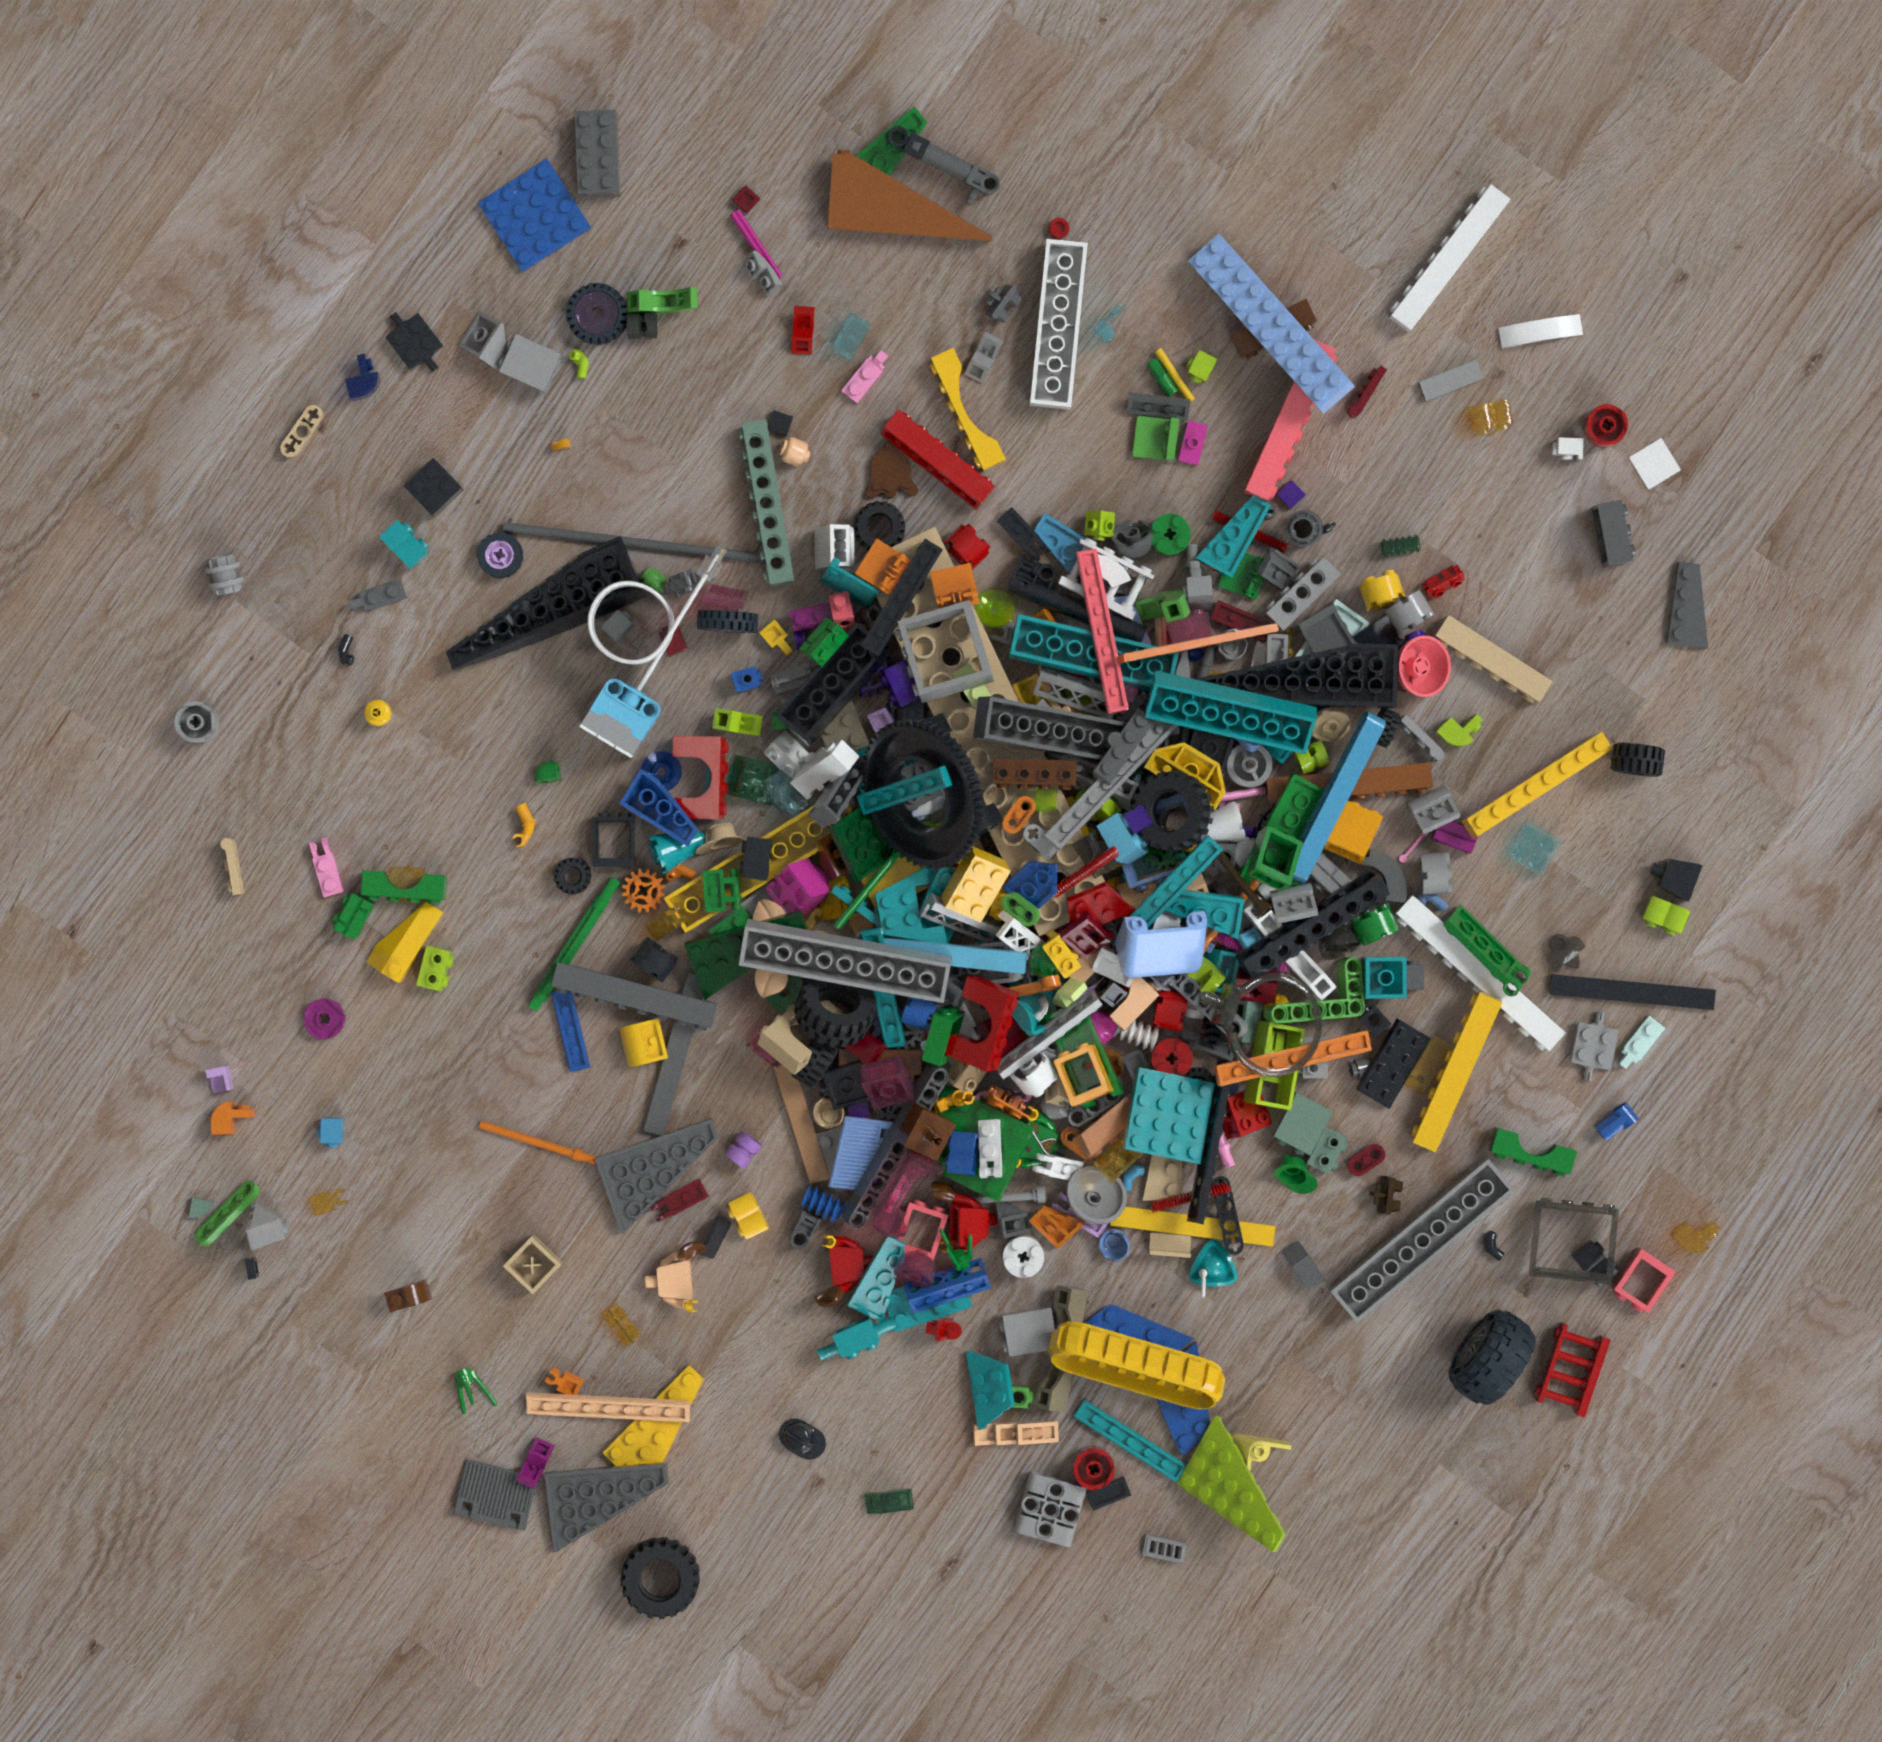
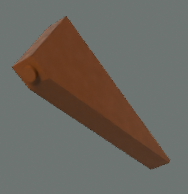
M837 149V153H833L828 228L992 241V236L861 158L850 154V150Z

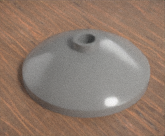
M1100 1166L1083 1167L1073 1174L1067 1185L1066 1195L1071 1209L1086 1222L1107 1224L1116 1220L1125 1209L1127 1202L1126 1189L1120 1178L1109 1169ZM1090 1198L1094 1199L1095 1203L1091 1202Z

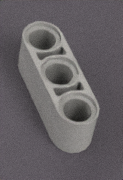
M1106 1094L1096 1098L1095 1100L1100 1103L1097 1111H1091L1089 1108L1085 1109L1082 1104L1073 1107L1068 1115L1070 1124L1075 1127L1084 1125L1120 1100L1121 1094L1113 1100L1107 1099ZM1076 1111L1081 1112L1083 1115L1082 1120L1078 1123L1073 1122L1071 1119L1072 1114Z

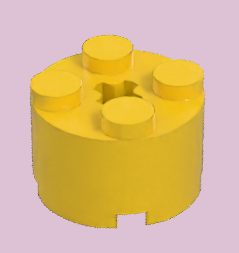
M1388 570L1378 578L1374 576L1367 577L1362 580L1363 583L1359 586L1367 611H1370L1371 608L1374 611L1396 604L1395 599L1400 598V601L1406 598L1397 573H1394V570Z

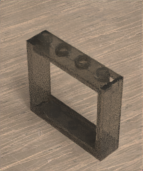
M1541 1198L1540 1201L1536 1200L1529 1276L1612 1285L1619 1209H1615V1205L1603 1204V1207H1595V1203L1582 1202V1205H1576L1571 1200H1561V1203L1553 1202L1551 1198ZM1542 1208L1612 1216L1607 1274L1536 1267Z

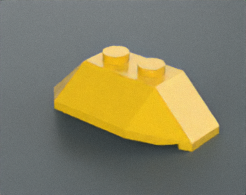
M1185 742L1155 749L1144 767L1156 775L1159 772L1174 771L1186 773L1197 778L1199 783L1204 784L1207 788L1206 793L1211 795L1210 805L1214 806V810H1216L1226 793L1220 764Z

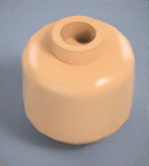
M789 437L787 440L784 439L778 452L783 462L795 467H799L803 462L806 463L810 457L808 444L794 437Z

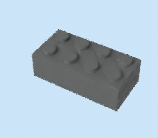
M575 111L579 197L621 196L617 111Z

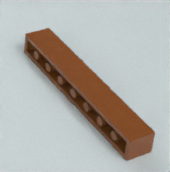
M1429 762L1363 769L1351 795H1354V799L1367 798L1366 794L1374 793L1375 797L1387 796V792L1395 791V795L1408 794L1407 790L1415 789L1416 793L1428 792V788L1433 787L1431 764ZM1333 772L1302 775L1299 777L1325 789ZM1290 777L1272 778L1265 781L1267 804H1272V806L1276 804Z

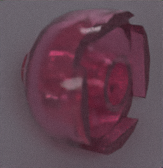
M917 1249L916 1251L906 1252L899 1257L893 1274L903 1282L907 1279L912 1281L911 1285L924 1288L930 1287L933 1283L936 1267L925 1251Z

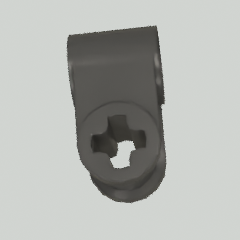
M804 1208L790 1238L792 1246L797 1249L806 1247L823 1217H816ZM796 1234H803L806 1238L805 1243L797 1245L794 1242V1236Z

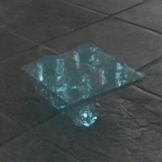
M1126 304L1122 307L1117 305L1110 312L1109 319L1106 321L1102 319L1094 326V338L1098 335L1105 343H1110L1113 340L1115 330L1111 327L1110 323L1125 311Z

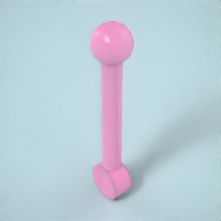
M1430 832L1424 835L1422 833L1411 847L1399 856V861L1402 863L1406 862L1407 856Z

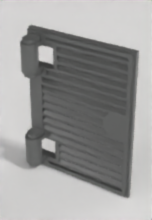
M467 1459L453 1514L525 1531L535 1489L516 1481L520 1473L518 1471ZM463 1502L473 1503L472 1509L463 1508ZM511 1513L521 1515L520 1521L510 1519Z

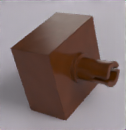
M914 1102L895 1139L903 1146L938 1161L956 1124L949 1118Z

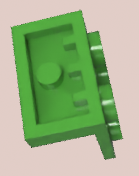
M1138 416L1133 457L1173 462L1179 418L1162 419Z

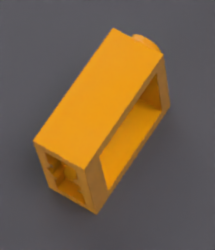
M1084 1043L1076 1047L1077 1051L1072 1053L1069 1050L1058 1054V1059L1053 1060L1072 1107H1077L1114 1091L1095 1045ZM1089 1053L1101 1086L1076 1096L1063 1063Z

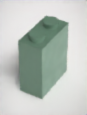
M1294 1092L1291 1110H1285L1273 1133V1136L1276 1137L1275 1142L1284 1147L1287 1144L1295 1147L1293 1151L1302 1156H1305V1154L1311 1155L1333 1111Z

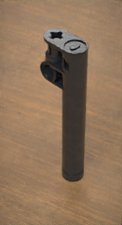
M1022 554L1006 592L1090 625L1085 601L1052 588L1056 578L1054 566L1040 562L1034 563L1025 559V555ZM1043 572H1049L1051 573L1052 577L1049 579H1045L1041 576V574ZM1109 611L1115 636L1142 642L1147 626L1137 624L1135 621Z

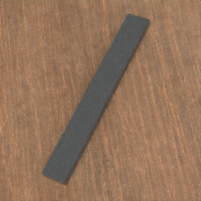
M688 972L682 994L702 999L703 995L695 974ZM688 1022L686 1026L677 1023L673 1024L666 1049L668 1058L664 1059L644 1127L646 1132L657 1135L665 1133L695 1024Z

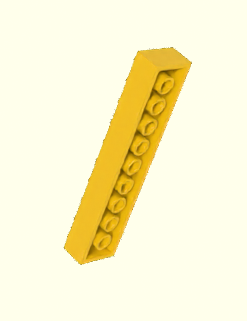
M849 805L843 810L840 818L852 810ZM812 806L763 836L762 838L772 839L768 880L742 878L743 873H739L740 861H744L745 853H741V851L710 870L723 869L724 878L730 877L729 869L738 868V877L740 876L741 878L739 892L742 898L775 879L788 864L809 858L819 851L818 840L831 834L828 829L830 825L822 828L808 815L813 808ZM703 874L664 898L685 933L721 912H705ZM731 883L724 884L725 896H731ZM726 902V908L732 905V902Z

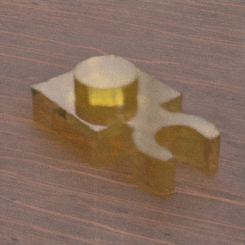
M344 1189L337 1190L332 1196L329 1190L310 1196L309 1200L314 1216L334 1211V1204H346L348 1200L341 1201L338 1199V1195L345 1192Z

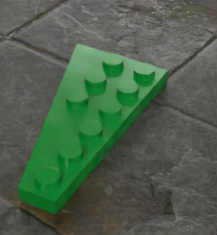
M1292 773L1263 828L1267 825L1274 826L1279 831L1287 835H1293L1299 840L1324 789ZM1268 840L1262 864L1276 869L1286 861L1290 850ZM1254 845L1239 871V874L1248 885L1254 879L1246 875ZM1263 882L1260 883V885L1255 889V891L1263 884Z

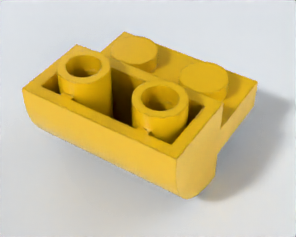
M658 1018L619 1028L628 1068L668 1058Z

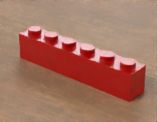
M898 409L883 427L880 435L976 511L995 486L988 477L979 474L973 465L965 463L955 451H950L945 447L940 439L931 436L925 427L912 421L907 413L901 412Z

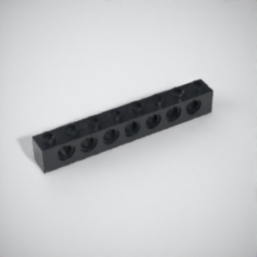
M1373 869L1367 871L1317 903V916L1289 921L1235 955L1244 974L1252 981L1263 978L1266 973L1272 969L1279 968L1283 962L1296 957L1305 948L1315 945L1319 939L1332 934L1341 925L1348 924L1352 918L1365 913L1374 904L1381 903L1385 897L1390 895L1381 874Z

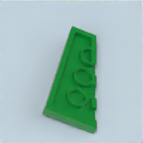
M914 106L856 156L890 175L905 153L902 152L904 147L894 148L888 144V132L895 126H901L907 130L908 136L912 132L919 135L928 122ZM894 132L892 139L897 143L902 142L903 135L900 132Z

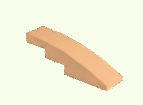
M1058 1421L990 1423L987 1425V1428L978 1430L977 1424H973V1445L975 1446L1059 1442Z

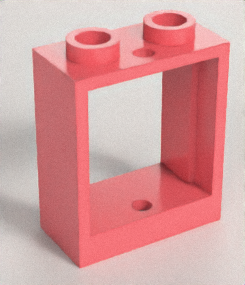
M914 1199V1202L909 1201L897 1239L903 1240L912 1209L942 1218L931 1251L905 1243L904 1253L933 1262L941 1240L939 1230H944L948 1213H945L946 1209L934 1205L933 1208L925 1206L926 1202Z
M1638 1247L1611 1288L1616 1291L1614 1295L1622 1301H1625L1627 1298L1633 1302L1631 1307L1640 1313L1643 1310L1649 1313L1676 1272ZM1641 1259L1664 1274V1277L1646 1304L1621 1289Z

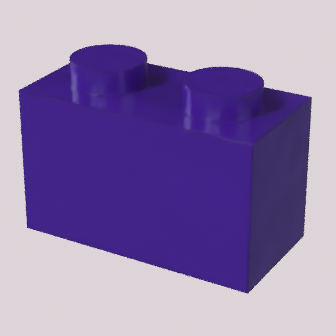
M899 660L879 670L881 673L879 676L880 681L884 687L887 686L890 693L888 698L896 708H901L920 699V696L915 697L912 685L916 684L914 677H909L906 660Z

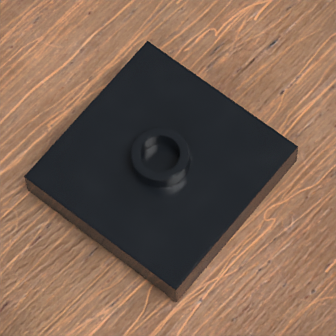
M861 1060L827 1069L822 1077L834 1110L873 1100V1094Z

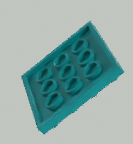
M1136 1067L1122 1149L1201 1164L1215 1083Z

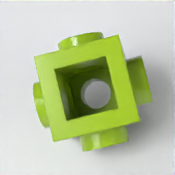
M1086 511L1084 535L1092 536L1094 541H1105V537H1112L1114 535L1115 513Z

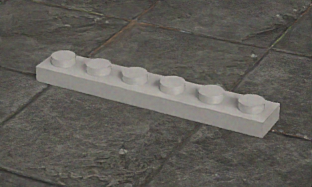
M1089 991L1044 1026L1045 1030L1043 1032L1030 1036L1002 1057L1001 1063L996 1070L1003 1080L1014 1074L1022 1065L1031 1061L1039 1052L1047 1049L1051 1043L1064 1036L1068 1030L1078 1025L1088 1015L1097 1011L1103 1004L1094 991Z

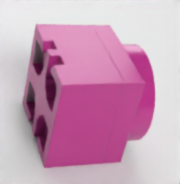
M808 858L788 864L781 871V874L777 875L775 880L771 881L765 888L773 901L780 905L786 914L802 910L803 916L809 914L818 904L823 903L831 891L825 872L820 867L813 865Z

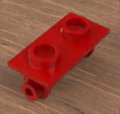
M1451 565L1441 571L1440 574L1443 577L1441 580L1436 574L1424 581V584L1421 586L1425 592L1427 591L1429 600L1441 597L1445 591L1450 588H1456L1465 581L1464 573L1458 565Z

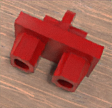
M943 1318L927 1322L926 1334L934 1335V1340L936 1341L956 1340L962 1334V1327L959 1323L954 1322V1318Z

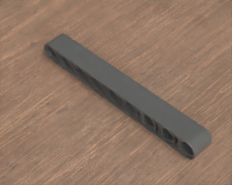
M929 1063L924 1068L846 1204L842 1217L852 1228L860 1229L866 1224L909 1149L897 1141L895 1137L913 1103H918L931 1110L949 1078L948 1072L941 1066ZM939 1071L938 1075L934 1077V1074ZM888 1160L887 1164L882 1167L883 1163Z

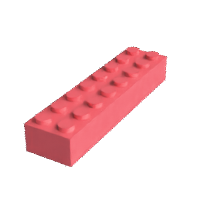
M1315 340L1335 362L1337 355L1334 354L1336 349ZM1294 381L1243 494L1249 497L1254 495L1265 502L1268 499L1272 500L1278 489L1275 484L1277 481L1280 482L1286 471V468L1283 466L1285 462L1289 463L1295 451L1292 449V446L1299 442L1303 433L1300 428L1302 425H1306L1312 412L1308 411L1310 406L1314 407L1315 405Z

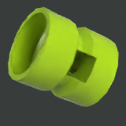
M1321 740L1310 744L1306 754L1294 752L1303 775L1313 772L1315 767L1321 769L1330 765L1328 754Z

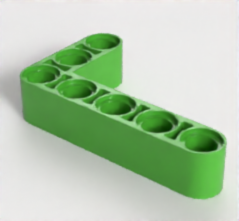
M1342 957L1338 960L1339 999L1271 1004L1265 1008L1264 1018L1272 1023H1289L1360 1016L1365 1009L1361 961L1356 957ZM1349 961L1352 965L1350 971L1347 969V964ZM1350 982H1352L1353 989L1351 992L1348 988ZM1352 1002L1354 1004L1353 1012H1351L1350 1010V1004ZM1333 1004L1336 1008L1334 1013L1331 1012V1006ZM1314 1005L1317 1009L1315 1015L1312 1014V1008ZM1295 1007L1297 1008V1011H1298L1296 1017H1294V1015H1293V1009H1294ZM1275 1009H1277L1279 1013L1276 1019L1274 1017Z

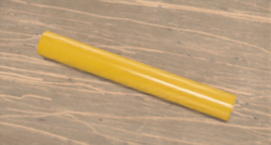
M1160 348L1155 351V354L1170 374L1184 398L1190 399V403L1194 401V396L1163 349Z

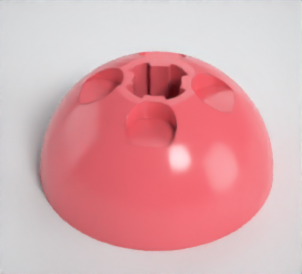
M1418 636L1402 645L1398 651L1397 680L1407 692L1419 697H1430L1439 693L1445 687L1451 672V661L1447 649L1439 640L1431 636Z

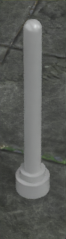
M1037 1187V1189H1033V1192L1003 1194L1000 1202L1034 1200V1202L1046 1203L1045 1187ZM971 1196L980 1201L981 1204L998 1203L988 1197Z

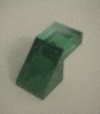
M911 1488L864 1493L867 1514H884L914 1509Z

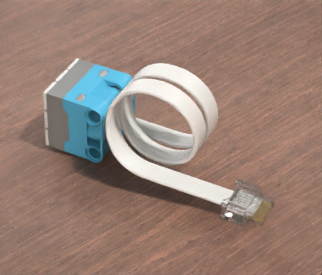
M717 545L710 557L705 556L696 571V574L701 576V579L675 621L668 602L657 591L639 582H616L604 588L596 596L588 613L587 624L590 637L597 648L609 658L625 664L637 665L647 663L653 659L654 661L637 688L619 679L608 680L579 727L628 757L634 758L661 713L660 704L641 690L670 644L676 628L704 582L707 580L713 584L723 567L720 562L727 552L726 549ZM638 587L647 590L656 596L666 609L669 620L668 633L657 650L645 658L636 660L620 658L608 651L596 635L594 627L596 610L604 597L615 589Z

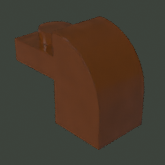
M427 1279L384 1293L390 1313L432 1299Z

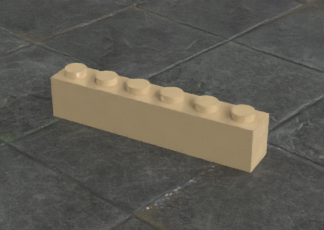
M1450 615L1446 616L1433 636L1445 648L1448 646L1453 649L1455 656L1462 660L1467 658L1472 661L1470 665L1480 671L1483 668L1489 672L1488 676L1497 682L1499 680L1505 682V687L1514 693L1516 691L1522 693V698L1531 704L1534 702L1539 703L1553 682Z

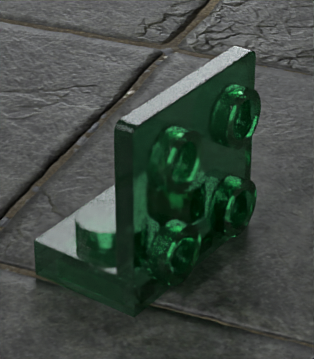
M735 754L728 780L727 795L772 805L780 769L775 764Z

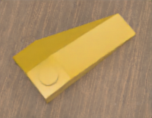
M425 902L376 944L366 962L397 983H402L444 912Z

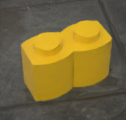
M751 1191L728 1203L730 1207L727 1208V1211L732 1219L736 1218L739 1224L736 1226V1229L741 1237L745 1236L747 1240L769 1229V1225Z

